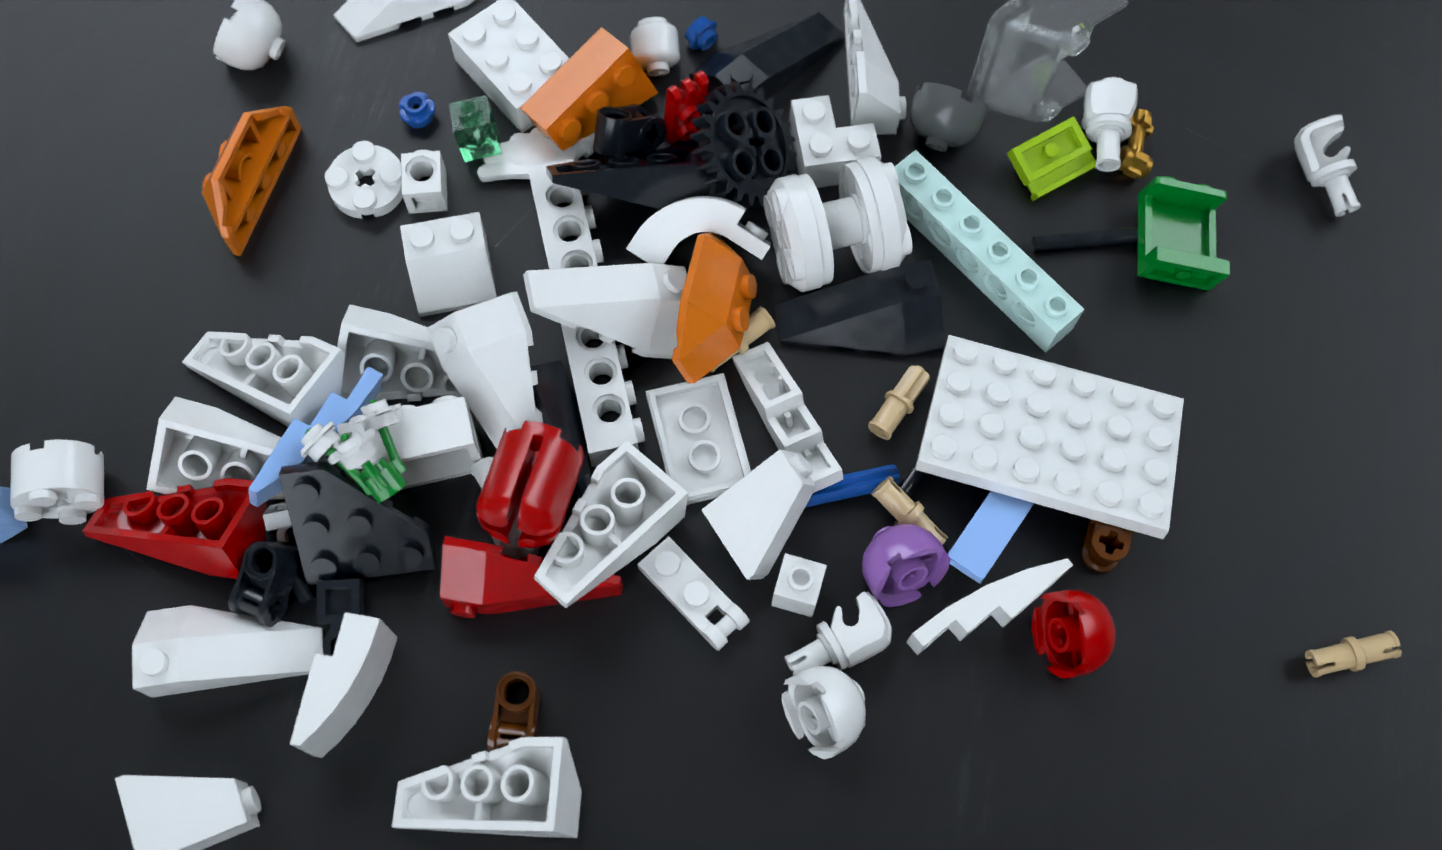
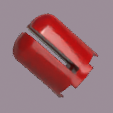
M524 421L522 428L513 429L508 432L506 428L504 429L476 504L477 519L481 527L495 539L510 545L518 528L522 531L518 540L519 547L537 548L550 544L558 537L585 458L581 445L577 452L570 443L560 438L561 429L533 421Z

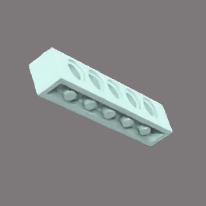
M917 150L895 166L906 219L1045 353L1074 328L1084 308Z

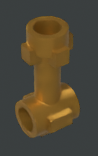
M1135 109L1131 119H1129L1132 123V133L1129 136L1128 146H1123L1120 149L1121 165L1119 170L1134 179H1143L1149 174L1153 166V159L1143 153L1145 137L1153 133V125H1151L1152 114L1144 109Z

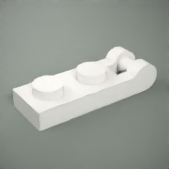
M669 536L638 563V569L716 650L719 651L728 642L726 637L736 628L741 630L750 622L747 615L709 579ZM718 609L724 617L714 625L707 617Z

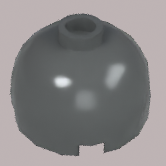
M925 82L922 87L919 84L916 87L910 108L911 123L916 132L926 138L925 145L927 147L946 152L948 146H963L971 142L979 134L989 111L988 104L976 96L973 97L972 103L961 97L963 90Z

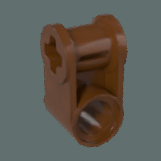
M1088 518L1089 525L1081 549L1082 561L1089 570L1095 573H1108L1128 554L1134 531Z
M520 671L510 672L504 675L498 682L493 717L488 732L487 752L509 745L508 742L513 739H504L505 737H538L540 689L535 681L526 673ZM517 683L527 684L530 691L528 699L520 705L510 704L508 693L512 686Z

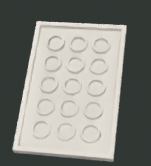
M948 335L915 470L1164 539L1170 527L1184 399Z

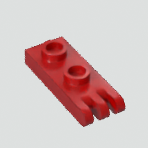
M702 70L694 74L693 82L687 77L680 81L679 89L676 85L667 88L664 120L667 126L666 140L670 145L680 139L687 141L691 139L690 134L699 131L691 121L693 118L700 116L696 106L705 102L703 96L708 92L709 81Z

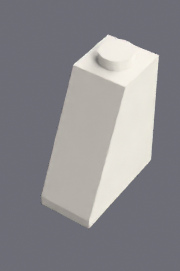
M779 449L702 509V512L747 580L763 579L769 574L817 487L810 477L813 473L810 464L798 452L795 454L794 452Z
M123 775L115 778L134 850H203L260 826L256 813L261 812V803L253 786L248 787L247 783L234 778Z

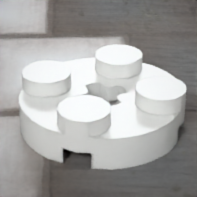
M359 141L352 148L342 152L325 172V181L333 202L338 209L348 216L354 218H362L361 215L374 214L375 217L383 216L392 211L403 198L401 162L388 149L375 146L369 141ZM372 176L373 185L364 184L361 187L358 186L359 180L362 177Z

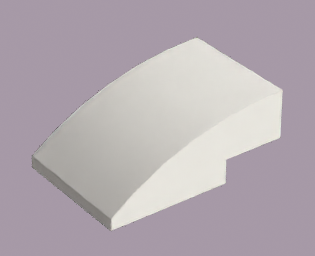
M345 612L333 656L315 653L290 745L314 757L322 758L340 742L362 715L384 677L398 638L380 618Z

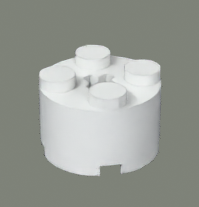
M63 439L44 440V448L31 451L30 443L16 448L11 454L10 505L14 510V518L19 521L59 518V522L66 525L86 522L87 514L95 512L104 505V454L102 451L97 455L95 454V446L89 443Z

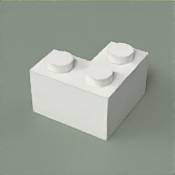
M829 95L791 100L789 117L791 125L789 129L791 136L795 138L792 144L794 152L797 153L795 159L798 174H808L816 188L839 185V172L842 165L871 156L879 161L881 160L874 123L836 128Z

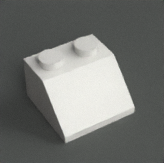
M479 212L400 226L405 261L420 317L465 309L497 297L486 233Z

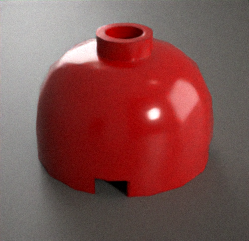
M1063 590L1044 594L1041 599H1045L1042 606L1035 607L1032 614V635L1038 655H1043L1046 651L1047 658L1052 666H1046V668L1061 679L1083 676L1097 671L1111 657L1115 647V624L1107 607L1099 598L1081 590Z

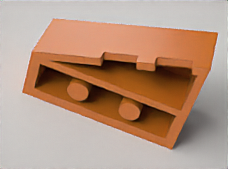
M601 27L520 108L542 134L559 149L565 151L595 132L597 110L599 108L620 107L631 104L640 105L658 94L630 49Z

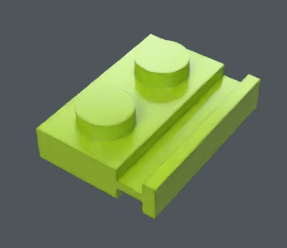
M1074 116L1006 153L1023 185H1027L1032 194L1030 196L1032 201L1096 167V160L1090 152L1092 148Z

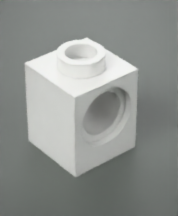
M417 150L414 153L401 154L402 196L409 214L448 211L447 175L441 152ZM430 177L426 181H419L421 178Z
M785 553L771 606L812 617L827 565Z

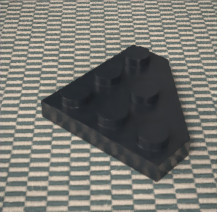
M327 461L281 467L279 478L307 585H316V581L362 579L435 569L436 556L430 527L423 520L416 516L413 518L408 517L392 507L393 502L388 499L378 504L372 494L367 496L361 487L341 476V470Z

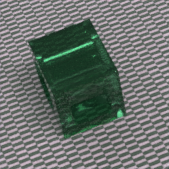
M487 95L449 103L452 132L465 162L502 154L498 126Z

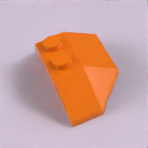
M281 106L243 112L228 140L222 143L219 149V158L212 172L208 173L203 181L202 195L222 238L233 255L241 257L302 130L293 109L290 107Z
M704 232L697 236L679 305L676 327L678 344L673 349L672 361L688 384L696 383L740 349L744 331H747L749 328L751 301L757 294L755 276L750 274L742 258L717 233Z

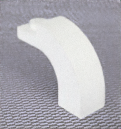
M696 196L675 201L653 214L639 228L626 249L647 263L665 264L677 244L684 238L699 232H713L727 237L762 260L771 247V243L765 240L768 233L750 221L745 226L739 223V220L746 211L745 207L719 197Z

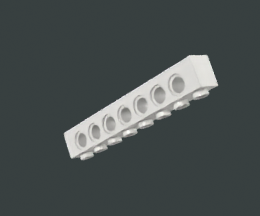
M573 158L527 167L549 269L598 266L597 263L604 262L600 240L591 239L589 229L596 228L592 205L584 206L582 196L588 195V192L554 184L546 174V166L573 162ZM563 202L570 203V205L567 207H556L558 204ZM567 236L579 237L572 242L563 241ZM561 324L591 466H598L626 441L639 450L638 443L645 442L640 417L632 419L630 405L637 403L632 380L624 382L621 369L628 368L624 345H616L614 340L611 344L603 341V344L599 347L589 348L585 346L586 342L591 339H599L598 333L581 326L573 329ZM599 375H608L612 378L610 382L604 385H597L592 382ZM608 411H615L621 415L614 422H604L600 419Z

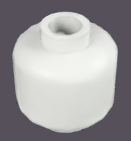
M649 17L640 20L638 26L632 30L630 34L631 50L641 68L647 71L649 76L668 74L670 72L669 68L676 65L681 57L676 27L667 23V20L663 17Z

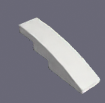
M769 342L749 349L744 354L740 353L733 356V363L777 448L794 452L795 454L798 452L810 464L813 470L810 477L817 486L813 493L842 481V468L824 443L821 428L804 404L803 393Z
M1067 558L1025 569L988 584L945 608L914 631L906 643L919 655L948 629L959 641H962L991 615L1003 628L1059 580L1073 564Z

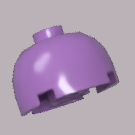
M915 524L887 526L876 532L866 548L862 559V574L871 593L876 600H880L883 606H902L922 597V594L916 590L925 586L928 582L934 588L948 571L950 558L940 541L930 531Z

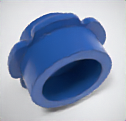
M706 16L697 18L688 27L684 35L685 39L690 43L689 47L694 50L700 47L703 51L710 48L718 38L716 33L717 22L715 20L710 21Z
M414 92L405 95L398 105L399 109H401L399 111L400 118L414 128H422L430 124L436 110L434 101L429 99V96L424 92Z

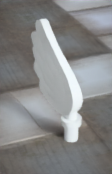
M534 128L530 133H516L511 136L509 141L497 145L496 150L489 151L484 155L485 164L478 169V177L482 182L530 179L527 167L572 158L574 161H579L582 156L588 158L594 152L595 132L565 151L559 149L537 128Z

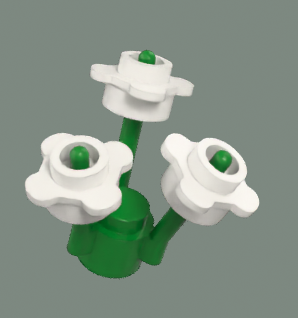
M386 399L380 401L370 400L369 405L361 408L363 416L352 420L353 425L362 423L365 431L363 433L352 429L339 436L334 431L336 428L332 421L324 427L320 423L316 424L313 428L306 430V435L300 441L304 445L300 451L301 456L304 459L309 456L316 463L321 462L328 456L330 464L336 463L359 484L367 496L372 494L378 504L385 501L407 485L406 480L401 474L408 468L400 459L388 429L389 426L399 423L395 410L402 408L401 403L388 406ZM376 431H379L390 463H387L384 457L374 463H371L369 460L377 449L371 441L375 437ZM361 466L364 470L359 472L356 468Z

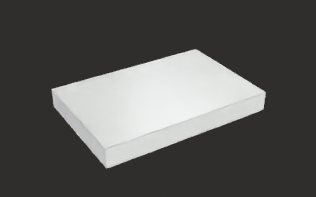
M724 373L701 378L696 383L688 384L683 382L646 391V398L665 472L688 492L687 505L719 497L751 472Z

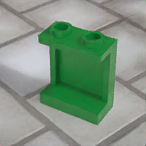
M1158 176L1138 193V276L1207 291L1230 275V261L1217 258L1216 209L1227 200V192L1212 188L1207 184H1192L1176 180L1170 176Z

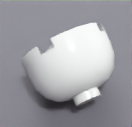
M235 0L231 7L238 11L233 14L230 20L224 18L219 28L213 49V54L217 55L215 58L241 70L258 69L264 66L270 58L276 61L280 57L286 43L284 39L280 38L282 33L280 16L264 0Z
M816 666L799 672L785 680L783 685H789V690L782 693V704L786 718L798 739L803 738L805 733L808 740L814 745L808 749L813 755L822 759H828L843 752L856 742L865 726L866 715L865 695L861 686L839 669L830 666Z

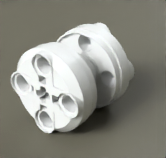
M871 156L842 165L839 172V199L822 203L818 190L808 174H793L776 178L767 195L763 197L765 215L770 227L780 277L784 284H789L801 292L818 289L822 285L832 282L834 276L833 250L850 246L858 266L865 274L898 267L905 256L912 253V238L900 193L899 180L895 167L891 162L883 163Z

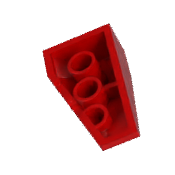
M225 478L215 480L213 487L196 490L189 484L178 486L177 492L172 494L155 496L152 491L106 498L104 499V505L96 510L82 532L87 537L206 575L237 579L247 547L254 542L264 541L265 539L263 514L266 511V502L259 507L250 504L248 488L253 480Z
M444 537L440 599L447 608H451V614L465 618H475L476 613L490 615L561 603L534 579L537 570L543 562V557L527 554L526 557H520L517 560L502 553L503 547ZM611 575L575 602L622 595L623 584L621 576Z

